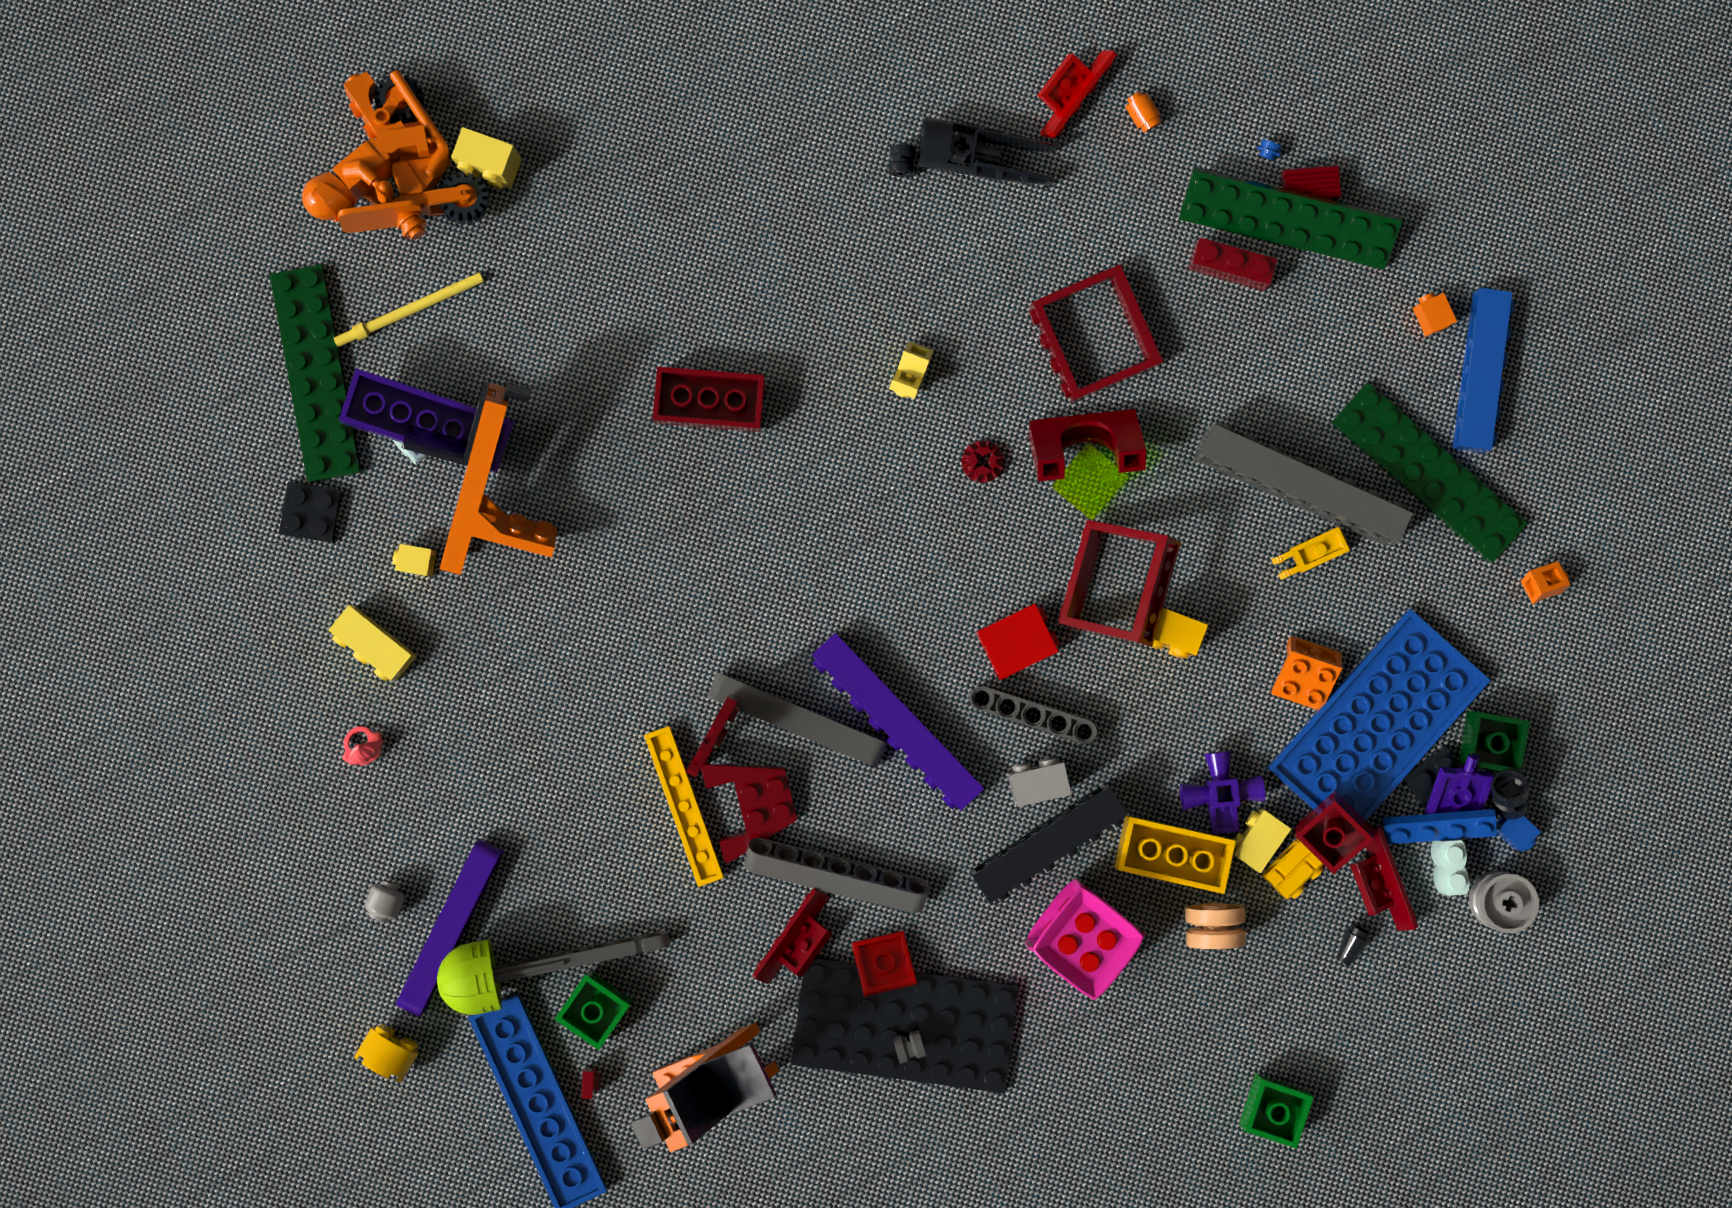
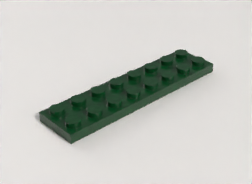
M1193 167L1178 215V220L1384 270L1402 224V217L1197 167Z
M320 264L269 274L307 482L313 483L360 474L362 469L354 427L339 421L347 396V387L340 349L334 341L337 333L325 268Z
M1368 382L1359 389L1330 422L1488 563H1493L1528 524Z

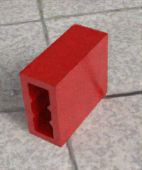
M1033 604L976 632L998 680H1002L1058 652L1057 646L1060 643L1054 631H1048L1045 625L1048 618L1042 607L1037 608L1036 604Z

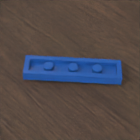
M1494 809L1383 818L1384 835L1386 836L1387 844L1497 836Z

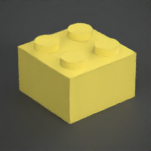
M464 127L461 129L451 156L457 164V168L465 172V176H469V173L474 174L475 179L479 177L488 180L487 184L497 189H502L503 186L512 188L522 161L512 144Z

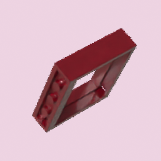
M1121 264L1037 299L1030 305L1031 310L1028 312L1031 322L1034 326L1038 325L1041 331V335H1039L1040 343L1044 350H1049L1052 357L1049 360L1051 368L1055 375L1059 373L1063 382L1060 384L1061 391L1066 399L1070 398L1071 403L1154 369L1163 363ZM1110 280L1145 361L1078 389L1044 307Z
M1087 520L1081 534L1079 550L1074 559V567L1067 584V592L1060 609L1058 623L1074 629L1153 647L1181 542L1167 535ZM1103 533L1156 543L1132 632L1079 620Z

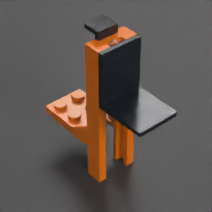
M484 381L468 441L416 426H408L401 448L467 466L440 570L461 575L471 536L552 558L555 549L557 527H553L551 523L546 521L535 522L527 520L525 516L520 514H505L484 494L509 397L529 402L532 391L529 387L507 382V386L503 387Z
M756 1022L740 1028L716 1046L663 1066L652 1073L660 1089L645 1099L651 1113L631 1123L643 1149L659 1144L664 1140L670 1152L691 1145L726 1116L773 1099L777 1095L770 1081V1078L780 1071L776 1062H771L764 1068L753 1044L742 1047L761 1032Z

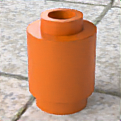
M1139 91L1127 99L1129 104L1125 108L1137 128H1141L1143 133H1146L1162 122L1159 117L1161 113L1148 92L1142 94Z

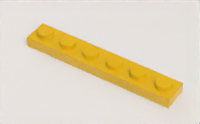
M667 726L645 734L646 743L698 887L724 878L671 727Z

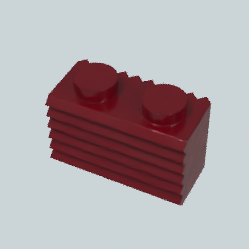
M1338 165L1285 169L1281 174V185L1284 189L1337 201L1341 197Z

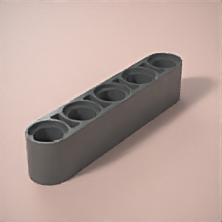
M975 687L969 694V702L973 708L1083 744L1091 743L1097 736V729L1094 723L1084 718L988 687ZM981 690L985 691L989 696V701L984 706H979L974 701L975 694ZM1004 699H1010L1014 703V710L1010 714H1004L1000 710V703ZM1031 707L1037 708L1040 714L1038 720L1033 723L1029 722L1025 716L1026 711ZM1060 715L1065 721V726L1063 729L1056 731L1052 728L1051 721L1055 716ZM1081 724H1087L1090 728V735L1085 739H1081L1077 735V728Z

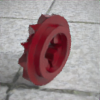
M978 440L968 445L964 450L961 458L962 469L966 476L975 482H990L1001 473L1004 465V456L995 444L990 441ZM975 452L982 457L991 454L987 461L991 470L985 466L974 469L978 462Z

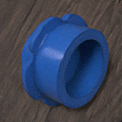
M1262 139L1260 146H1257V149L1260 150L1259 156L1274 161L1276 156H1282L1280 154L1282 146Z

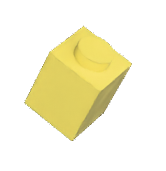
M400 544L399 549H396L394 552L393 565H396V571L432 577L437 551Z

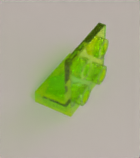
M1087 443L1065 469V479L1056 480L1052 485V489L1087 518L1093 520L1115 492L1127 481L1129 476L1124 472L1119 473L1116 465Z

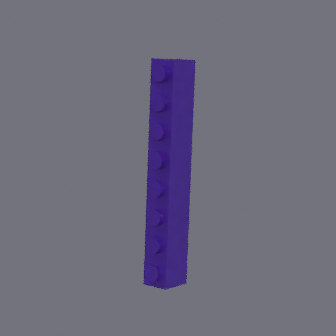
M836 633L812 654L815 658L812 662L813 665L822 674L827 671L834 678L831 683L841 694L845 690L852 697L849 702L859 713L865 710L871 718L868 722L877 732L883 729L890 736L886 741L896 751L902 749L908 755L905 761L915 771L920 768L927 775L923 780L933 790L939 788L945 794L942 800L952 810L957 807L962 811L984 790L975 778Z

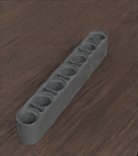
M719 672L716 673L707 695L708 698L724 704L726 698L731 693L740 698L737 704L742 706L741 712L876 768L887 746L885 741Z
M753 838L750 840L744 862L745 868L754 874L910 913H919L923 910L930 889L928 882L920 877L765 838Z

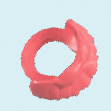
M364 726L351 729L344 738L345 753L342 759L350 765L359 764L365 766L370 764L380 756L383 745L381 733L372 732ZM358 732L366 733L368 742L358 744L352 750L349 745L351 737Z

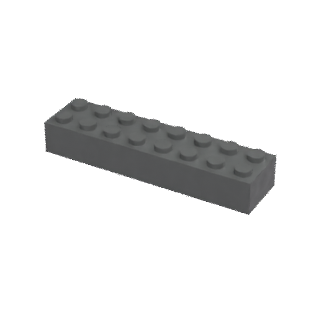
M1213 424L1204 431L1192 458L1193 460L1381 545L1390 546L1400 543L1413 514L1406 510V505L1394 500L1389 503L1381 499L1382 495L1376 491L1367 489L1365 492L1356 488L1357 483L1349 479L1342 478L1340 481L1332 477L1333 473L1327 469L1307 466L1308 462L1300 457L1293 456L1289 458L1283 455V450L1278 447L1260 445L1257 443L1258 439L1251 435L1243 434V436L1234 433V429L1227 424Z

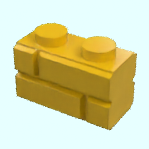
M1296 838L1261 876L1282 897L1288 900L1290 897L1293 899L1298 897L1305 889L1303 884L1309 878L1313 880L1318 877L1324 868L1322 867L1323 863Z

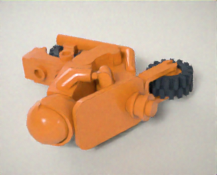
M395 70L389 76H386V82L381 80L379 82L380 87H375V82L367 71L349 77L347 82L343 84L346 95L351 101L349 107L357 119L361 117L366 124L363 128L369 140L365 141L332 169L334 175L326 172L313 177L306 183L302 193V202L306 210L315 218L333 220L335 223L339 221L342 231L346 233L398 227L399 230H403L402 235L405 239L411 238L412 240L422 237L426 232L427 223L423 220L422 213H426L429 216L444 214L447 218L450 217L453 223L456 220L459 221V225H464V222L472 225L475 219L479 222L481 215L485 216L487 208H489L487 187L485 183L482 184V179L479 177L475 179L474 174L469 173V176H465V172H460L459 177H456L454 173L451 175V180L448 178L444 180V186L441 185L440 189L433 190L450 165V155L446 141L425 111L422 88L420 85H417V81L414 78L410 81L409 76L405 74L403 77L399 70ZM373 99L375 100L377 110L375 111L372 108ZM394 176L401 196L392 200V197H394L393 189L388 180ZM360 198H365L372 204L370 206L355 207L358 203L357 200Z

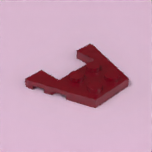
M730 693L726 698L694 759L686 770L688 774L696 777L714 746L719 747L729 731L724 728L728 721L733 723L742 707L737 704L740 699L739 697Z
M704 762L701 771L706 789L734 782L746 829L745 832L719 838L725 864L746 853L748 844L753 838L768 839L797 820L784 767L738 766L727 763L722 765L710 764V762Z

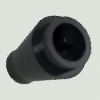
M1351 923L1349 928H1345L1336 959L1351 966L1353 960L1370 942L1369 937L1371 934L1364 928Z

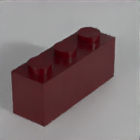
M1199 238L1194 245L1188 270L1264 291L1271 284L1277 259Z

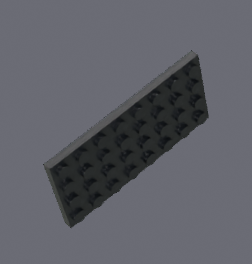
M815 957L802 977L791 1065L1005 1094L1018 984L914 970L917 985L864 997L855 962ZM919 1030L926 1056L922 1058L913 1056L908 1062L900 1064L893 1037L899 1035L908 1037L912 1031Z

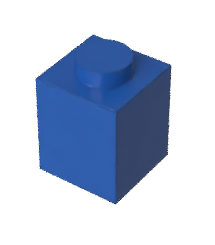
M1525 816L1510 820L1500 817L1496 821V833L1514 850L1522 852L1529 850L1537 842L1536 837L1541 833Z

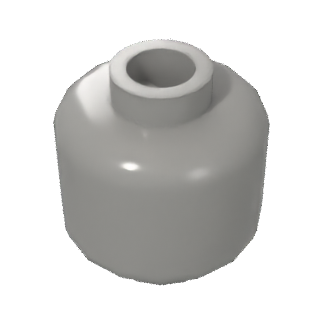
M384 880L383 884H374L371 887L365 902V909L369 912V917L382 922H389L390 919L398 917L405 899L403 892L398 890V884Z

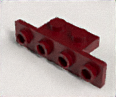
M1380 826L1373 827L1374 840L1366 846L1369 856L1350 864L1368 915H1376L1389 908L1398 931L1414 930L1419 926L1407 897L1406 889L1396 868V863L1388 847L1386 836Z
M813 888L805 896L802 905L788 920L787 926L781 935L774 940L769 952L757 964L752 977L765 984H769L782 964L796 976L802 977L832 935L827 928L815 919L829 899L826 893Z

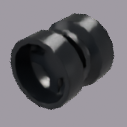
M906 144L890 146L892 163L889 164V175L895 177L914 176L915 166L913 165V159L916 157V147Z

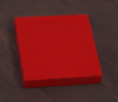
M904 931L852 942L851 946L864 997L917 985Z

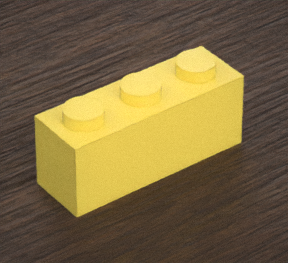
M348 605L328 630L334 635L332 639L343 648H346V646L350 647L355 651L353 656L365 665L370 663L375 667L374 673L384 681L388 679L397 681L417 657L415 653L356 606Z

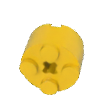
M384 1024L371 1027L354 1058L357 1060L363 1057L364 1060L361 1064L388 1079L391 1074L397 1076L395 1082L402 1083L419 1054L416 1050L418 1044L407 1037L400 1040L393 1036L395 1031Z

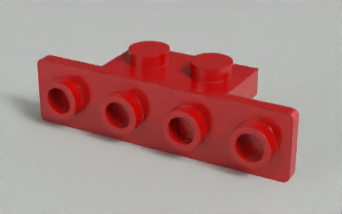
M1113 50L1101 51L1089 68L1074 54L1066 56L1037 95L1054 112L1040 132L1043 137L1054 138L1064 131L1067 120L1079 111L1083 99L1095 90L1098 79L1112 67V61L1117 56Z

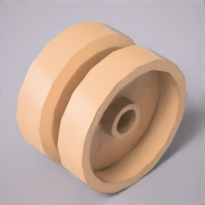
M1205 903L1186 906L1185 921L1191 925L1199 926L1186 931V946L1200 949H1229L1246 946V931L1240 927L1232 926L1241 924L1246 920L1245 906L1226 903Z

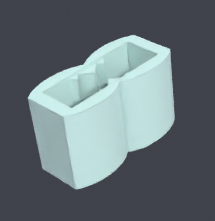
M1460 839L1432 841L1431 856L1436 865L1433 878L1437 891L1447 896L1467 894L1470 882L1468 873L1464 868L1467 860V851L1463 841Z

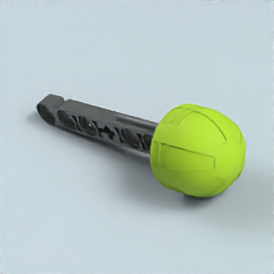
M657 931L642 934L641 936L613 940L498 965L495 963L489 939L464 944L453 949L442 961L437 976L438 990L444 1002L453 1010L462 1014L477 1015L501 1010L500 982L663 949L671 945L669 931Z

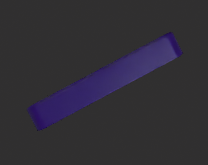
M480 838L477 840L397 999L396 1006L418 1017L423 1015L438 986L437 976L439 967L444 958L453 949L457 948L504 850Z

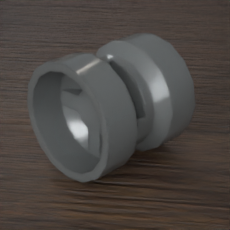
M919 1030L912 1031L908 1037L901 1035L893 1037L900 1064L908 1062L913 1056L917 1058L926 1056Z

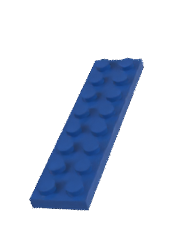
M518 992L501 1000V1010L469 1015L468 1019L554 1208H573L606 1193L608 1188Z

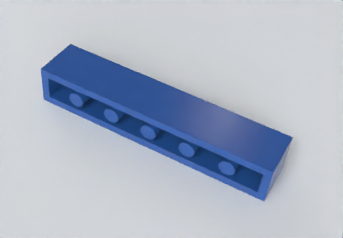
M1479 288L1472 294L1452 449L1486 453L1492 451V447L1496 445L1497 432L1494 430L1495 422L1499 420L1501 413L1498 399L1504 389V379H1501L1502 369L1506 367L1508 360L1505 346L1511 336V327H1508L1509 316H1512L1515 306L1512 300L1513 292Z

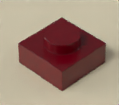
M586 1066L582 1075L581 1099H593L596 1091H600L601 1075H597V1067Z

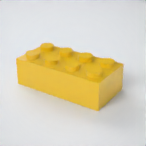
M1129 815L1125 816L1114 868L1128 873L1217 893H1225L1235 840Z

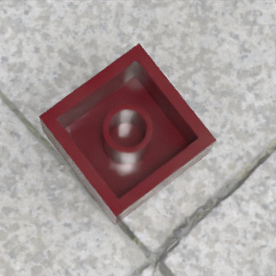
M1334 791L1296 825L1295 837L1335 874L1374 840V828Z

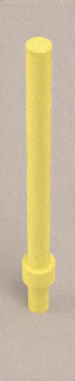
M480 272L365 324L360 322L352 326V330L334 337V341L340 347L356 339L358 341L369 337L371 332L481 284L484 280Z

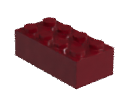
M657 366L652 420L655 424L761 433L766 384L765 376Z

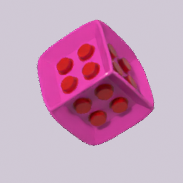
M1074 878L1056 896L1035 923L1025 940V945L1069 984L1092 1000H1096L1111 986L1136 954L1145 938V933L1140 928L1135 927L1099 895L1083 885L1077 878Z

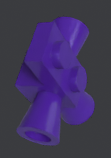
M1231 751L1205 753L1212 779L1205 780L1206 786L1180 784L1182 809L1186 810L1208 803L1211 834L1239 832L1237 806H1240V800L1265 801L1263 778L1259 775L1238 782L1236 778H1229Z

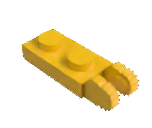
M1340 526L1290 548V551L1271 560L1273 564H1280L1293 556L1297 566L1281 571L1278 575L1280 580L1295 573L1305 572L1351 550Z

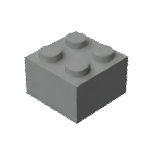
M1051 757L1038 760L1039 765L1030 767L1028 763L1012 766L1013 771L1007 772L1014 804L1020 807L1071 795L1064 762L1057 761L1056 758Z

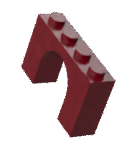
M1135 409L1029 420V442L1038 482L1065 479L1064 450L1071 445L1081 442H1095L1108 447L1114 454L1119 473L1146 470V446Z

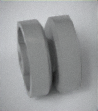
M1493 870L1482 874L1474 881L1469 892V906L1472 914L1481 924L1502 933L1514 934L1525 930L1534 922L1539 912V898L1536 889L1527 879L1510 872Z

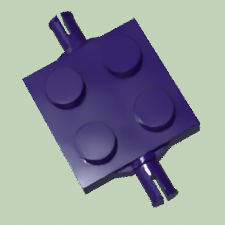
M1468 754L1463 768L1440 767L1425 810L1426 814L1484 809L1494 775L1491 771L1475 770L1480 759L1479 756Z

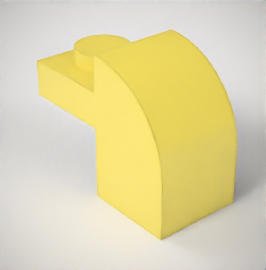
M909 341L889 389L895 391L901 397H911L914 399L919 391L934 350Z

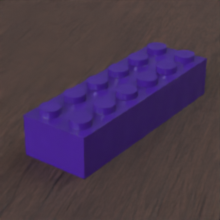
M356 368L339 421L340 423L403 443L409 425L468 441L477 409ZM506 418L503 420L489 471L491 473L497 474L514 424L512 420Z

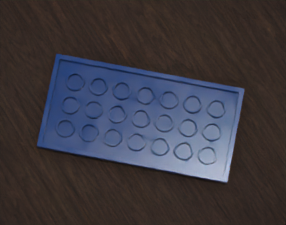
M1407 609L1266 768L1313 810L1336 791L1354 810L1367 820L1491 680L1413 610Z

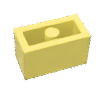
M1259 809L1257 812L1253 811L1247 818L1245 824L1248 826L1242 834L1238 833L1233 838L1236 841L1233 855L1253 870L1261 873L1291 828L1267 811Z

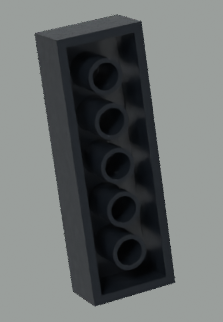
M1103 784L969 872L988 902L992 903L995 901L996 904H999L1010 896V890L1015 887L1022 889L1033 881L1031 877L1038 872L1045 874L1056 866L1054 862L1061 857H1064L1066 860L1079 851L1077 849L1078 846L1083 843L1090 845L1102 837L1100 832L1106 828L1113 830L1125 822L1123 817L1128 814L1112 789Z

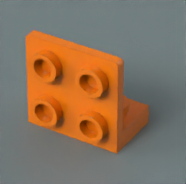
M1291 635L1287 642V658L1273 685L1272 694L1318 710L1327 701L1342 670L1341 652Z

